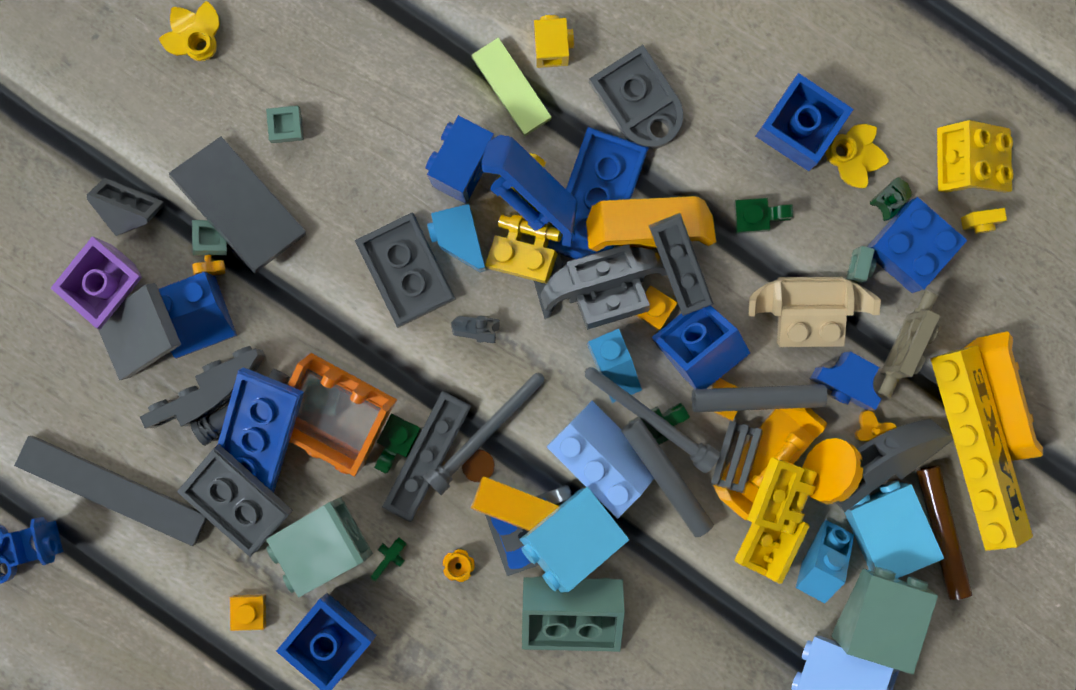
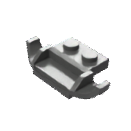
M623 245L566 262V266L557 271L541 292V300L545 311L552 309L556 303L565 299H569L570 303L577 302L588 330L648 312L650 304L641 282H644L646 275L660 273L662 276H665L667 273L658 253L645 248Z

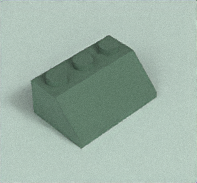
M542 576L523 577L522 649L620 652L625 614L623 579H583L571 591L561 593L559 590H552Z

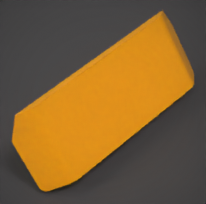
M696 196L600 201L592 206L586 220L588 247L596 252L608 245H619V247L629 245L630 247L645 249L657 248L648 225L678 213L682 216L690 241H700L706 246H710L716 243L713 216L705 200Z
M1006 331L974 339L964 348L979 346L1011 461L1041 457L1043 455V446L1036 439L1032 424L1034 422L1033 415L1029 413L1018 372L1020 370L1019 364L1015 362L1012 351V335Z
M811 408L774 409L759 427L763 433L745 493L713 485L719 499L741 518L747 520L771 457L794 464L814 439L825 430L827 422ZM753 436L744 444L733 481L735 484H739ZM731 461L725 467L721 480L726 481Z

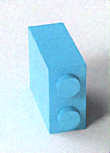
M898 480L887 482L880 486V492L871 496L868 494L844 512L870 571L874 572L875 567L884 568L896 573L895 578L898 579L944 559L912 484L899 483Z
M589 487L577 491L519 539L524 545L521 549L527 559L533 564L538 563L545 572L542 576L548 586L554 591L559 590L561 593L571 591L629 541L628 537Z

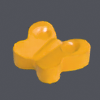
M211 255L204 256L205 262L192 264L194 275L202 272L212 275L225 274L224 260L212 262Z
M864 410L859 415L860 429L856 430L855 438L859 441L869 442L897 427L891 422H878L872 411Z

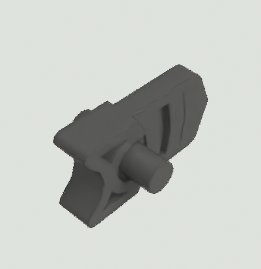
M458 316L451 322L454 336L476 339L479 343H495V331L499 330L500 327L499 319L486 318L485 316H478L477 318Z

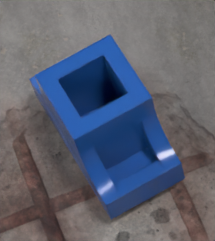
M851 351L842 353L837 363L831 368H815L810 377V380L818 384H824L827 389L832 391L830 395L832 398L846 405L851 401L865 410H876L882 399L876 394L873 387L874 377L880 367Z

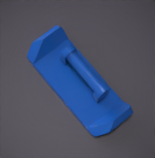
M499 135L488 141L482 159V171L501 175V177L494 181L490 190L495 195L501 196L527 220L528 225L534 231L551 222L563 234L562 246L571 247L577 213V200L514 138ZM511 187H514L529 203H531L538 210V212H536Z

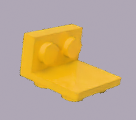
M972 120L937 128L938 192L948 193L969 188L1003 193L1011 192L1014 175L1012 169L1013 139L1011 129Z

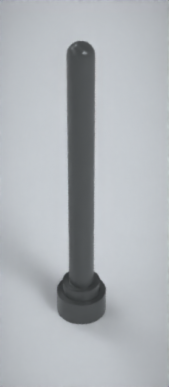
M589 367L585 370L586 379L690 454L693 465L700 471L707 473L716 464L720 452L710 444H697L595 368Z
M541 373L533 374L442 467L438 466L435 470L431 468L423 478L442 496L451 487L449 485L453 480L451 476L543 384L544 376Z

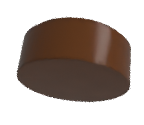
M478 449L462 465L464 475L473 482H480L482 477L490 478L495 468L492 455L482 449Z

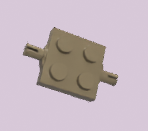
M925 291L918 308H915L913 314L906 316L880 372L886 377L878 391L879 394L891 398L898 381L905 377H912L913 374H917L921 370L925 362L924 350L928 343L931 344L939 332L937 322L941 315L931 311L936 299L939 297L935 293Z

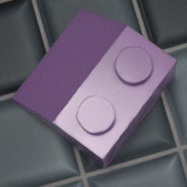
M92 236L52 285L51 289L95 328L101 329L141 280L142 276L136 265L116 247Z

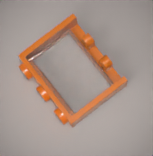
M310 353L297 363L288 383L289 386L304 392L289 443L301 447L308 455L314 458H321L334 465L335 469L339 472L355 477L366 464V460L397 399L317 355Z

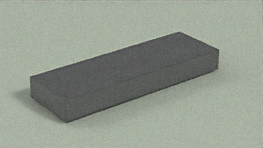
M678 213L648 225L682 315L684 316L713 305L714 303L681 214Z

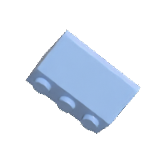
M593 401L546 446L586 487H589L596 498L617 519L643 494L654 480L649 470L621 432V429Z

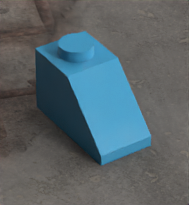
M466 204L431 213L433 222L428 223L427 226L432 243L438 241L441 250L480 273L485 272L486 268L470 205Z
M619 329L588 341L587 346L599 372L630 395L642 391L632 358ZM609 396L612 403L616 402L615 399Z

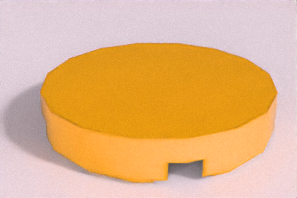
M831 438L818 443L808 453L802 468L817 472L813 483L816 488L813 495L810 496L811 498L828 505L836 501L842 502L855 492L862 479L863 468L860 467L861 453L854 445L839 438Z

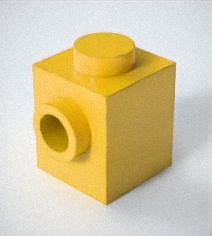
M545 15L540 17V20H534L537 68L568 66L569 49L574 48L573 29H567V19L559 18L557 15Z

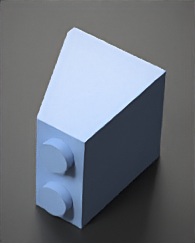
M816 636L813 641L808 640L805 645L802 659L806 660L803 672H797L791 690H893L899 670L848 655L836 641L823 636Z

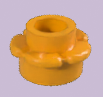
M457 549L454 553H448L444 557L443 566L445 569L443 572L451 581L464 582L470 578V573L475 569L474 559L468 556L467 551ZM456 563H461L462 567L457 569L455 565Z

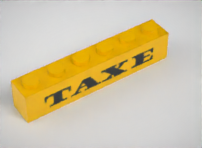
M979 346L963 348L930 358L985 551L1017 548L1031 539L1033 534Z

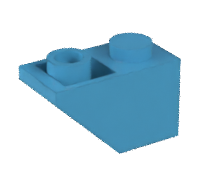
M825 520L801 563L796 588L826 603L846 582L854 534Z

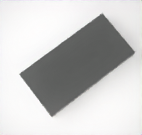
M222 136L169 172L171 180L254 273L258 272L306 235L303 227Z

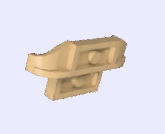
M778 277V280L760 287L749 298V316H755L757 313L772 312L774 316H778L777 344L779 347H844L847 315H854V312L880 315L881 299L858 283L844 279V277Z

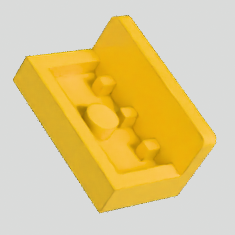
M802 521V524L798 523L794 535L782 530L780 532L752 523L734 561L766 576L776 583L782 584L800 545L804 541L809 524Z

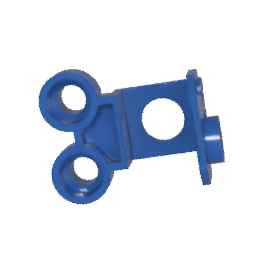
M44 517L31 519L30 528L8 533V530L0 524V567L2 563H5L8 568L7 574H3L0 570V584L14 578L17 572V565L37 559L42 565L55 562V555L63 552L56 521L47 522ZM32 536H33V540H34V544H35L36 550L33 549V547H32V545H31V538H32Z

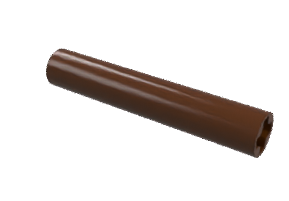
M940 466L918 469L916 471L930 526L944 559L940 560L948 597L950 600L971 597L973 594Z

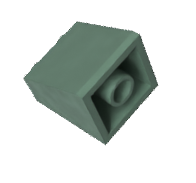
M342 497L330 501L266 539L269 544L267 552L275 564H280L285 573L283 580L286 587L291 593L295 592L298 598L361 564L373 554Z
M875 567L874 572L863 568L831 637L848 655L914 675L938 595L929 590V584L922 580L908 577L906 582L896 579V573L884 568Z

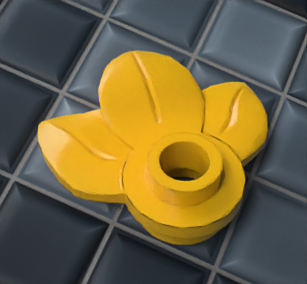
M205 1L198 8L196 14L184 8L172 7L170 13L172 31L159 38L165 50L176 56L188 55L196 61H206L213 57L217 50V41L214 36L220 26L215 8L208 1ZM206 42V47L203 50H197L198 43Z
M857 124L846 134L836 135L825 152L827 160L838 167L841 179L852 187L866 188L868 186L867 172L878 170L889 162L886 154L872 143L877 133V127L868 124ZM837 146L845 149V156H839L836 153Z

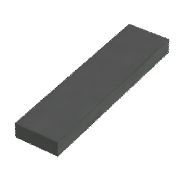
M444 391L441 392L382 508L412 522L431 486L423 476L431 468L435 470L438 466H441L472 405Z

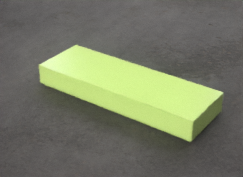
M499 38L472 54V59L524 137L551 120L550 114Z

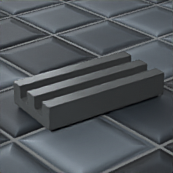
M733 421L729 422L711 481L713 485L745 493L763 433L762 429L756 427L754 429L745 424L739 425ZM740 432L726 481L721 480L735 433ZM747 435H751L753 437L739 484H735L733 481Z

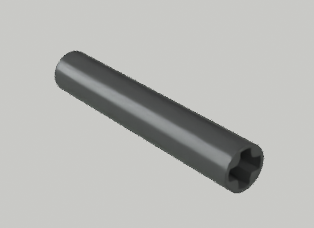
M824 384L693 389L691 400L692 409L695 413L826 407L828 397Z
M637 418L628 423L621 432L694 537H701L708 533L714 526L713 522L641 418Z

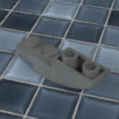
M247 346L232 353L234 358L222 363L221 360H217L202 367L204 372L195 376L200 389L197 386H192L178 393L179 398L170 403L165 399L148 407L149 412L139 416L144 428H157L176 418L181 427L190 426V424L204 416L208 417L230 401L239 369L244 367L254 372L257 371L265 357L263 350L252 349L251 346Z
M927 419L902 425L870 440L857 448L862 457V460L860 459V467L863 468V476L858 488L848 499L842 502L836 501L835 503L846 512L894 474L902 480L953 441L952 435L933 420Z

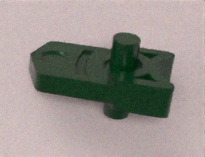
M897 177L870 201V205L877 206L882 212L883 220L887 221L898 213L912 196V191L907 182Z
M400 537L394 541L390 548L384 543L378 548V551L385 558L370 578L376 582L390 562H394L399 567L404 563L405 559L399 556L407 543Z

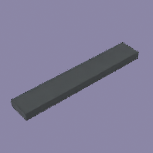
M35 436L27 437L14 465L190 546L196 545L207 521V518L195 508Z

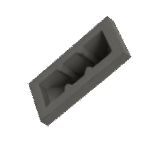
M107 178L102 179L87 194L88 202L115 236L147 224L163 207V201Z

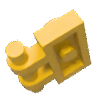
M501 215L498 226L508 229L509 233L507 238L494 236L485 266L491 270L547 284L558 255L555 250L547 248L549 240L560 242L563 234L557 228L552 227L551 223H546L542 228L534 231L528 225V221L522 216L513 215L509 217ZM522 233L536 236L534 245L521 242Z
M771 457L747 520L759 526L780 532L782 530L794 535L797 524H802L805 516L802 512L808 496H812L816 488L813 483L817 472Z

